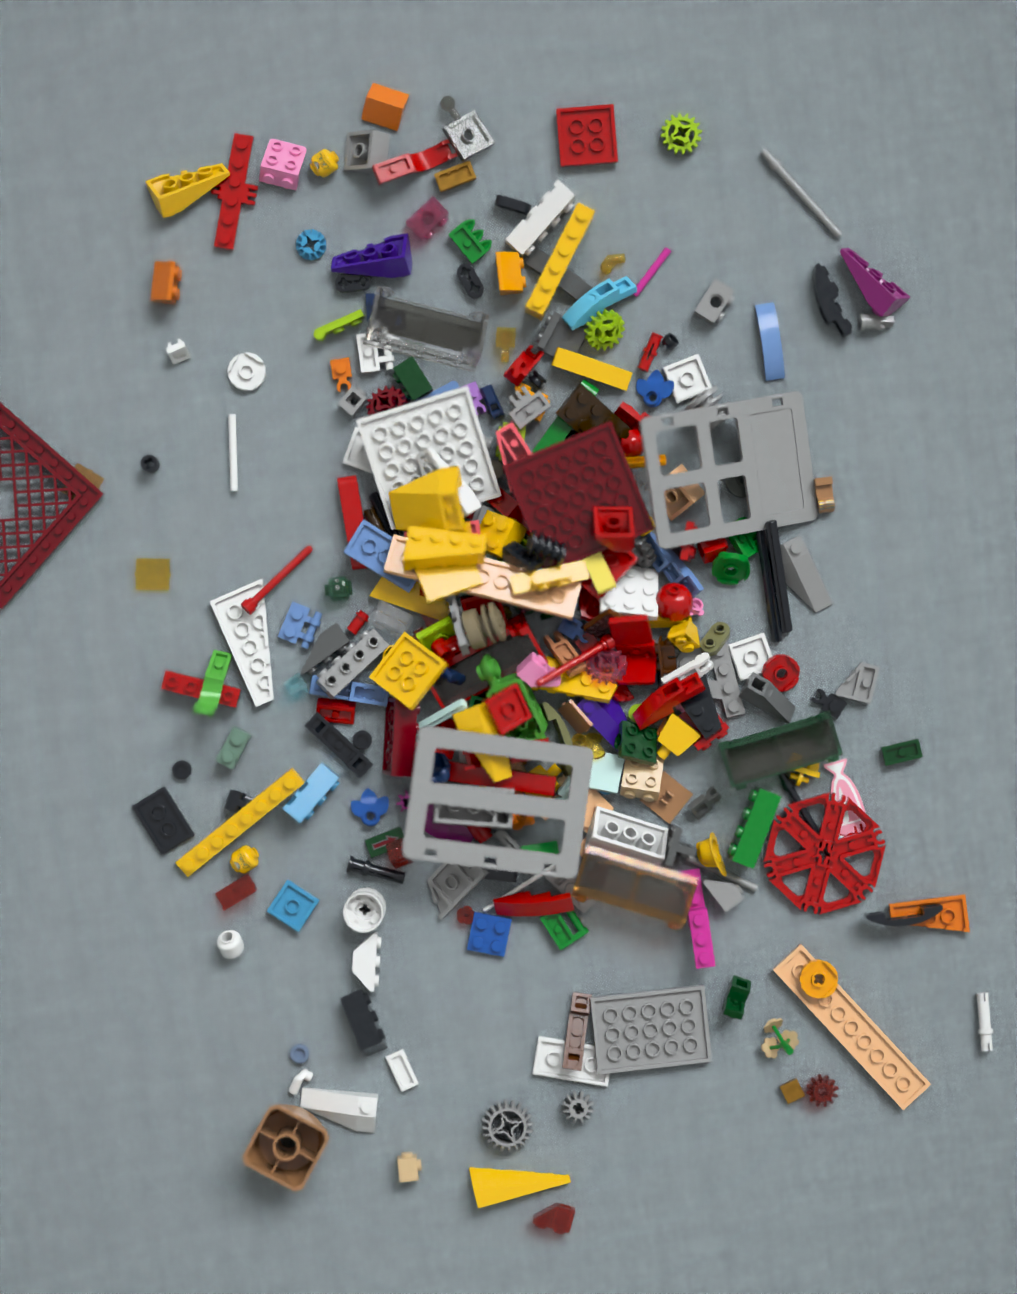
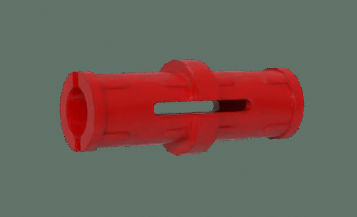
M654 332L651 333L646 348L644 347L642 350L644 353L637 366L638 369L645 372L649 371L654 357H657V349L663 336ZM652 344H653L654 346H653V348H652V351H651V353H650V356H649L648 360H646V358H647V356H648V354H649V351H650V349H651V346H652Z

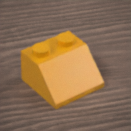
M496 252L500 296L523 293V288H526L525 276H521V269H524L523 257H519V252Z

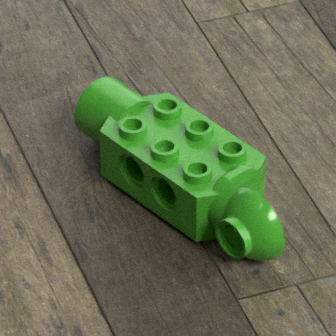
M487 653L481 659L480 665L476 666L480 680L482 682L487 681L490 686L486 694L487 698L512 683H517L532 715V718L505 734L506 737L528 740L546 738L545 732L548 722L531 687L518 677L517 673L501 678V669L497 660Z

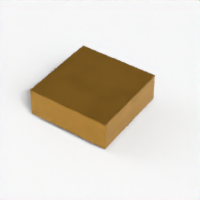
M797 1078L779 1086L788 1104L805 1096Z

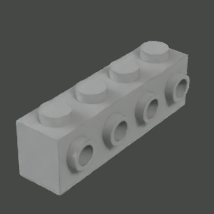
M372 629L370 632L366 630L359 636L361 641L356 645L352 643L345 649L347 653L342 658L338 656L331 662L333 666L329 670L325 668L317 675L319 679L316 684L331 700L389 646L375 629Z

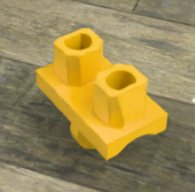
M792 753L788 762L785 761L784 767L798 772V774H790V778L796 780L795 786L799 787L801 782L808 784L809 778L804 777V774L819 778L820 761L809 758L805 768L800 766L803 756Z

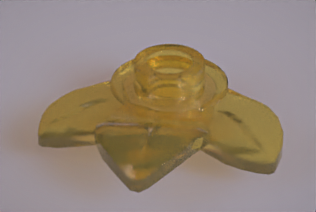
M597 733L575 734L571 738L574 746L590 748L593 751V759H600L605 756L604 749L599 745L603 739L602 735Z

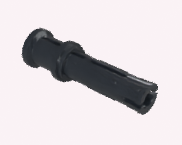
M352 855L350 856L346 871L348 873L350 871L360 873L363 877L370 875L403 884L406 873L371 864L367 859L366 861L355 859Z

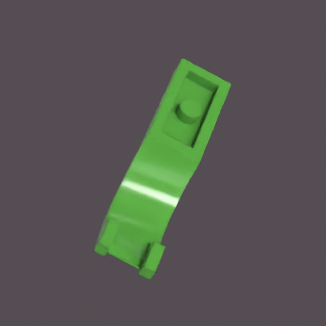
M213 650L205 674L199 701L195 704L193 713L209 715V717H213L232 660V653Z

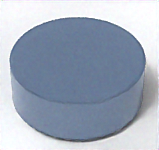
M301 1043L294 1045L290 1051L292 1061L298 1064L306 1062L309 1057L308 1047Z

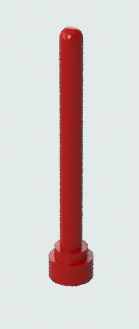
M306 546L253 598L245 599L240 604L241 607L249 615H252L256 611L257 604L313 551V548Z
M609 634L601 637L598 644L536 680V686L541 687L600 651H609L615 648L613 638Z

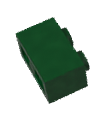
M413 356L393 368L395 373L392 376L397 384L402 383L405 388L402 392L407 400L412 399L414 402L433 391L432 386Z

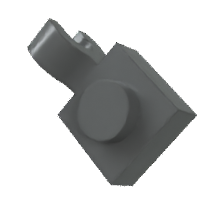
M712 786L706 791V796L701 794L687 806L697 820H699L713 809L711 805L718 802L722 797Z

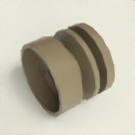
M495 602L488 603V608L486 605H481V615H479L475 608L462 612V621L466 635L474 650L486 647L488 644L487 637L490 638L493 644L497 643V636L500 641L507 639L504 618Z

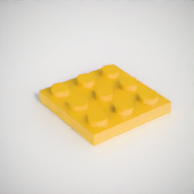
M404 631L369 678L413 711L448 664Z

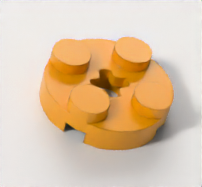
M821 959L810 961L804 965L800 972V986L810 997H829L834 993L838 985L837 971L827 961ZM822 974L823 983L817 982L815 984V975L820 976Z

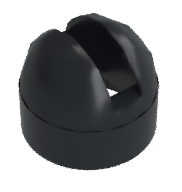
M668 333L662 339V345H666L667 350H672L679 344L677 338L671 333Z

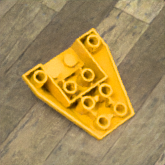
M459 466L439 468L390 491L388 494L395 528L408 532L409 526L472 533L470 521L464 522L458 489L463 484Z

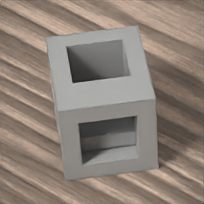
M352 386L337 404L354 419L367 403L368 399L365 397L367 394L361 388L355 389ZM353 399L358 400V403L356 405L351 404V401Z

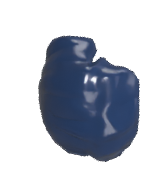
M435 753L431 782L436 784L445 783L450 778L451 764L445 754Z

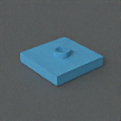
M287 879L266 912L299 932L319 902V899Z

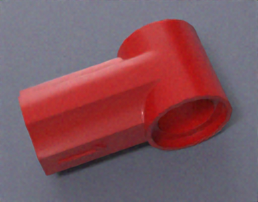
M456 634L446 640L439 638L430 646L432 652L446 663L454 658V654L461 651Z

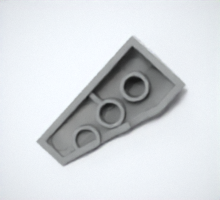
M799 535L781 544L786 584L815 613L832 605L833 603L802 537Z

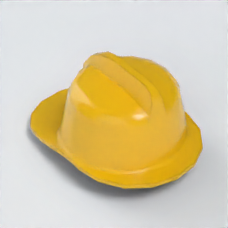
M711 832L710 838L696 844L697 856L702 865L718 867L720 873L726 877L727 872L719 851L718 841L715 834Z

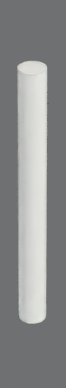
M228 414L230 491H238L236 414Z

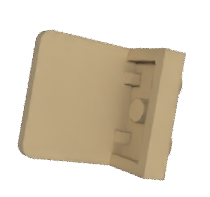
M656 756V764L653 766L625 759L620 795L628 799L641 798L647 802L658 801L664 759Z

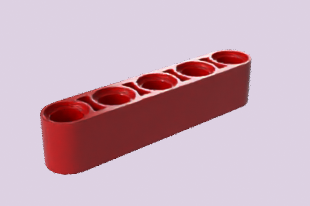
M356 475L337 478L348 543L364 519ZM350 557L353 571L367 568Z

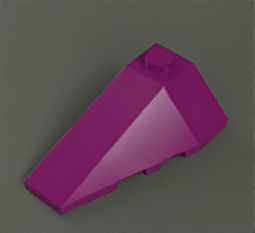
M842 248L840 250L867 303L873 308L872 311L877 316H890L911 298L893 281L889 283L882 277L883 273L879 270L869 268V263L852 249Z

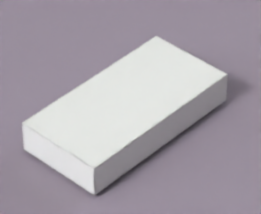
M404 1049L386 1056V1060L401 1092L419 1084Z

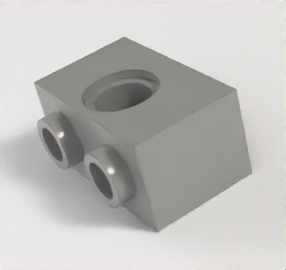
M714 279L693 314L711 325L715 321L719 323L725 314L722 312L725 305L729 307L735 298L732 296L735 290ZM711 299H718L720 307L714 308L710 303Z

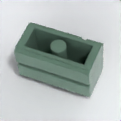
M233 726L215 761L233 770L252 734L237 726Z

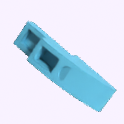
M627 276L615 282H612L609 278L578 299L563 315V321L571 330H574L586 324V322L592 321L591 316L596 317L597 311L602 314L604 308L636 293L637 287Z

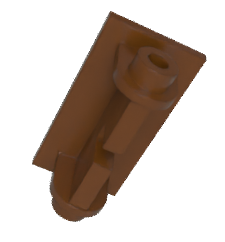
M660 636L658 643H655V654L659 655L657 671L661 672L662 678L665 674L676 670L677 664L676 658H669V656H675L674 644L668 638L662 641V636Z

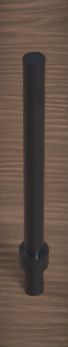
M782 767L777 768L775 771L782 781L783 789L788 791L794 802L800 801L801 798L794 788L793 781L787 777ZM807 808L800 809L799 812L805 822L819 834V828ZM825 847L823 852L825 853V855L829 856V853L826 850L827 848Z

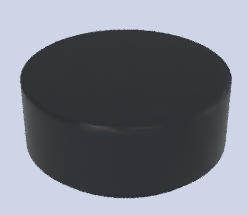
M360 730L355 733L353 743L358 749H367L372 744V736L368 731Z
M186 760L177 761L172 767L173 775L178 779L188 778L192 773L191 764Z

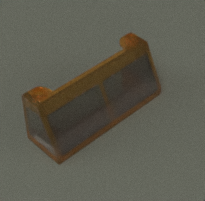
M587 844L571 896L575 897V900L579 902H586V900L592 899L665 921L668 924V928L679 930V928L682 929L685 925L699 878Z

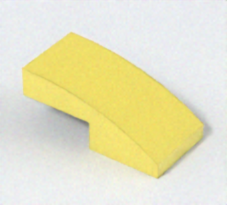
M601 552L583 559L586 562L587 570L598 594L617 587Z

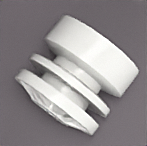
M369 887L360 888L354 891L346 901L343 909L344 920L354 931L361 933L370 932L376 929L382 922L386 912V901L376 889ZM364 904L367 905V908H370L368 912H364L362 908Z

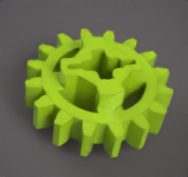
M679 112L677 118L672 114L670 116L671 121L666 119L664 122L666 126L661 127V130L665 132L660 135V138H665L662 145L668 144L667 151L674 149V155L681 151L683 156L686 150L692 153L691 147L696 149L698 147L696 142H700L702 139L698 136L702 134V130H697L700 123H694L695 117L689 119L688 113L685 114V117H682L681 112ZM673 126L674 132L669 136V128ZM679 130L681 133L686 132L684 138L681 135L677 136ZM694 132V138L690 143L689 135ZM675 142H676V143H679V144H681L682 146H677V145H675L674 143H675Z
M604 309L602 314L597 311V316H591L592 321L586 322L589 327L584 329V332L587 334L585 339L597 350L602 348L606 351L607 346L612 349L613 343L619 344L617 339L624 337L621 332L625 331L623 327L625 322L613 310L608 312Z

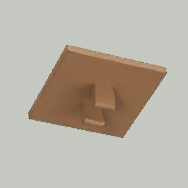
M662 771L658 801L647 802L643 799H640V801L670 824L693 794L665 771Z

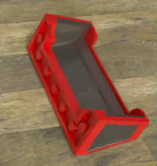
M523 612L508 620V625H506L505 629L506 640L500 641L497 636L498 641L493 644L490 638L487 637L488 644L486 647L474 650L472 646H469L470 654L463 656L461 651L454 654V658L447 663V667L466 675V680L459 686L449 683L447 679L439 676L430 689L442 709L460 699L467 701L471 699L472 695L477 696L490 688L487 681L482 682L476 670V666L480 665L481 659L487 653L497 660L501 669V678L517 673V666L532 652L537 656L541 655L548 664L547 657Z

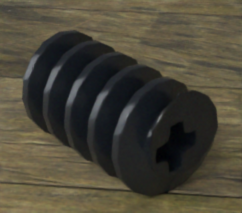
M535 530L531 532L525 549L528 548L529 555L536 551V558L543 554V561L547 557H550V564L557 560V567L562 564L568 551V547L565 549V543L563 542L558 546V540L555 539L551 542V537L549 536L544 539V534L542 533L536 537Z

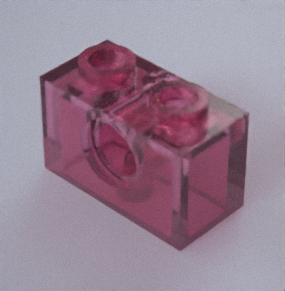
M432 196L405 224L422 242L424 239L429 240L435 234L434 230L438 226L442 227L448 222L449 212ZM426 216H432L434 222L427 225L423 222V219Z

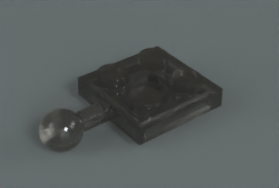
M444 96L440 101V106L443 110L449 111L454 121L445 125L442 131L461 161L463 162L491 147L495 142L475 110L461 117L455 108L454 98ZM464 132L471 133L473 139H466L464 137Z

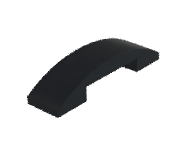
M319 712L304 725L359 778L373 766V763Z
M943 905L920 906L921 914L886 918V914L883 911L863 914L864 918L877 924L908 926L934 917L943 910Z

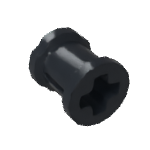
M145 455L141 459V467L148 473H154L159 470L160 462L153 455ZM152 459V462L155 463L154 467L151 466L149 468V466L146 465V462H150Z

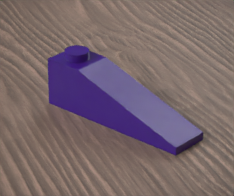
M406 233L383 238L384 242L376 245H373V243L367 244V248L357 251L354 249L337 255L332 259L331 271L386 278L411 275L412 256L409 235Z
M583 697L576 705L593 723L592 726L614 747L615 738L619 733V723L622 720L628 721L620 703L614 699H611L610 703L587 700Z

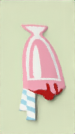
M847 759L824 764V768L834 774L831 794L832 792L836 793L835 800H841L843 794L846 797L844 804L848 796L865 812L862 799L855 784L843 773ZM848 810L845 812L839 838L862 832L865 829V823L853 811ZM850 856L844 858L846 861L851 860Z

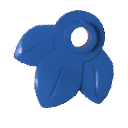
M655 370L650 374L647 381L637 379L636 389L643 396L644 403L648 407L655 408L661 404L662 399L668 398L672 394L674 381L664 382L662 374L659 370ZM656 395V400L650 401V397Z
M367 788L362 793L360 801H351L352 812L354 815L361 817L362 822L366 826H375L379 822L380 816L385 814L389 807L388 796L377 798L374 791L370 788ZM367 814H374V819L368 820Z

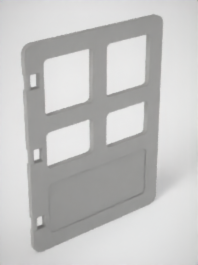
M792 391L645 417L640 421L656 542L660 548L667 549L765 530V523L769 520H776L777 527L812 521L817 518L818 507L803 397L800 392ZM780 399L781 405L773 406L772 400ZM726 408L727 415L718 416L717 410ZM671 418L672 425L663 426L662 419ZM734 418L736 420L741 460L735 463L716 466L709 425L713 421ZM693 425L696 431L700 468L663 476L660 468L656 433L658 431ZM742 475L744 477L749 517L743 520L724 523L718 481ZM702 483L708 526L671 533L669 531L664 491L666 489Z

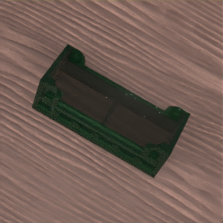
M830 710L815 715V717L813 715L806 719L733 739L731 742L728 740L720 742L716 746L731 789L735 788L736 791L747 788L746 784L828 760V763L839 761V757L843 755Z

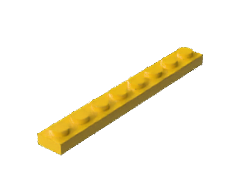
M292 767L175 863L189 877L302 786L305 781Z

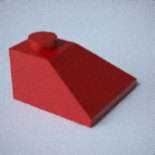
M593 506L595 539L613 552H633L635 534L632 507Z

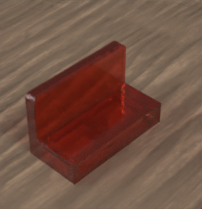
M249 873L216 892L215 895L223 906L222 910L225 911L256 892L258 888Z

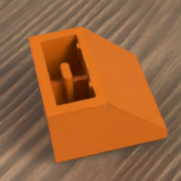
M155 261L150 298L152 302L176 305V300L180 299L178 281H182L183 271L180 270V266L176 261Z

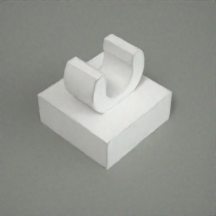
M180 338L177 339V344L171 345L169 342L166 348L173 365L191 358L189 350Z

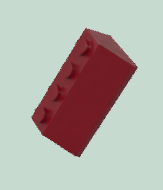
M388 697L387 707H385L382 774L412 777L417 746L416 734L419 732L417 715L420 714V704H417L412 711L398 699Z

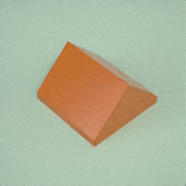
M373 83L366 96L361 120L398 132L409 94Z

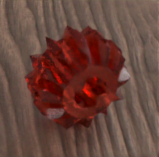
M818 1074V1080H815L813 1077L811 1078L813 1085L807 1083L806 1086L811 1090L806 1091V1095L811 1096L809 1101L811 1103L815 1101L817 1107L820 1106L821 1102L824 1107H827L828 1100L833 1104L832 1097H838V1094L834 1091H837L839 1087L834 1085L836 1082L834 1079L829 1080L827 1074L823 1079L821 1074ZM824 1087L826 1089V1092H822L820 1094L818 1090L823 1089Z

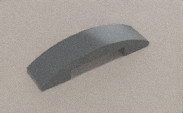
M535 248L525 264L541 275L550 256ZM568 268L558 285L576 301L592 289L588 283Z

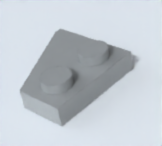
M860 662L835 691L834 695L871 704L880 667Z

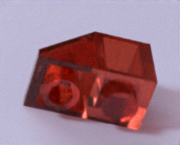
M555 1202L532 1216V1223L541 1229H546V1227L552 1228L558 1234L570 1233L576 1212L575 1207Z

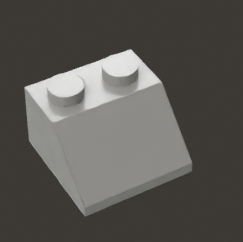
M376 130L347 132L344 171L374 174L372 166L388 160L390 134Z

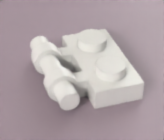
M382 331V339L377 340L375 332L356 335L361 373L381 371L380 363H385L386 370L394 368L393 362L395 360L391 352L392 338L389 337V331ZM377 346H383L384 356L379 357Z

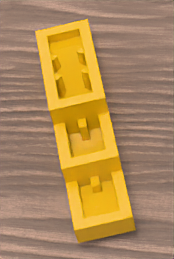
M557 347L551 364L552 366L627 391L632 372Z

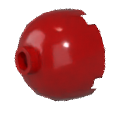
M675 582L667 583L656 594L658 615L664 619L666 617L670 618V621H679L690 615V611L693 609V598L686 586Z

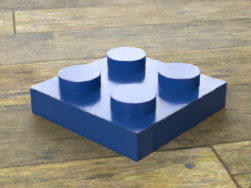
M474 911L467 950L504 957L512 919Z

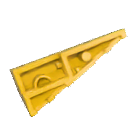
M469 1167L478 1208L571 1182L569 1174L560 1175L532 1171Z

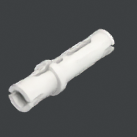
M988 992L976 993L979 1019L978 1034H980L981 1051H992L991 1033H993V1029L990 1023Z

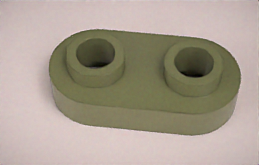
M717 622L712 625L701 640L700 647L702 653L706 652L709 656H714L720 651L730 637L728 624Z

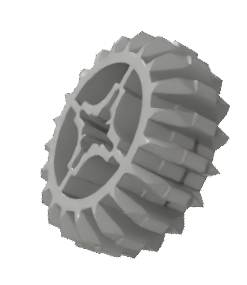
M504 1099V1105L502 1106L500 1101H497L498 1108L491 1105L492 1113L487 1110L485 1111V1115L489 1118H482V1122L487 1123L482 1125V1130H488L483 1133V1136H490L487 1143L490 1144L495 1141L493 1148H497L499 1144L500 1151H503L504 1146H507L508 1152H511V1146L518 1150V1143L521 1146H525V1142L522 1139L529 1141L530 1137L526 1133H533V1130L528 1128L533 1126V1122L527 1121L532 1116L531 1114L525 1115L528 1109L523 1108L520 1110L522 1103H518L515 1107V1100H512L511 1105H508L507 1099ZM505 1111L514 1112L520 1117L510 1118ZM500 1114L501 1122L495 1128H492L493 1119L496 1115ZM504 1118L506 1122L512 1123L510 1125L511 1133L509 1132V1129L503 1128L505 1123ZM520 1123H523L522 1132L515 1137L514 1129ZM505 1133L510 1140L501 1139L495 1134Z

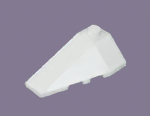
M302 1087L301 1108L354 1131L375 1133L378 1094Z

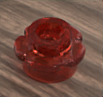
M470 906L459 908L457 920L461 924H471L475 911Z

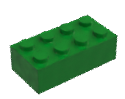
M757 786L755 789H751L748 800L750 802L748 808L744 807L741 818H743L741 825H737L734 832L736 839L734 843H730L727 851L732 861L753 869L781 800V796Z

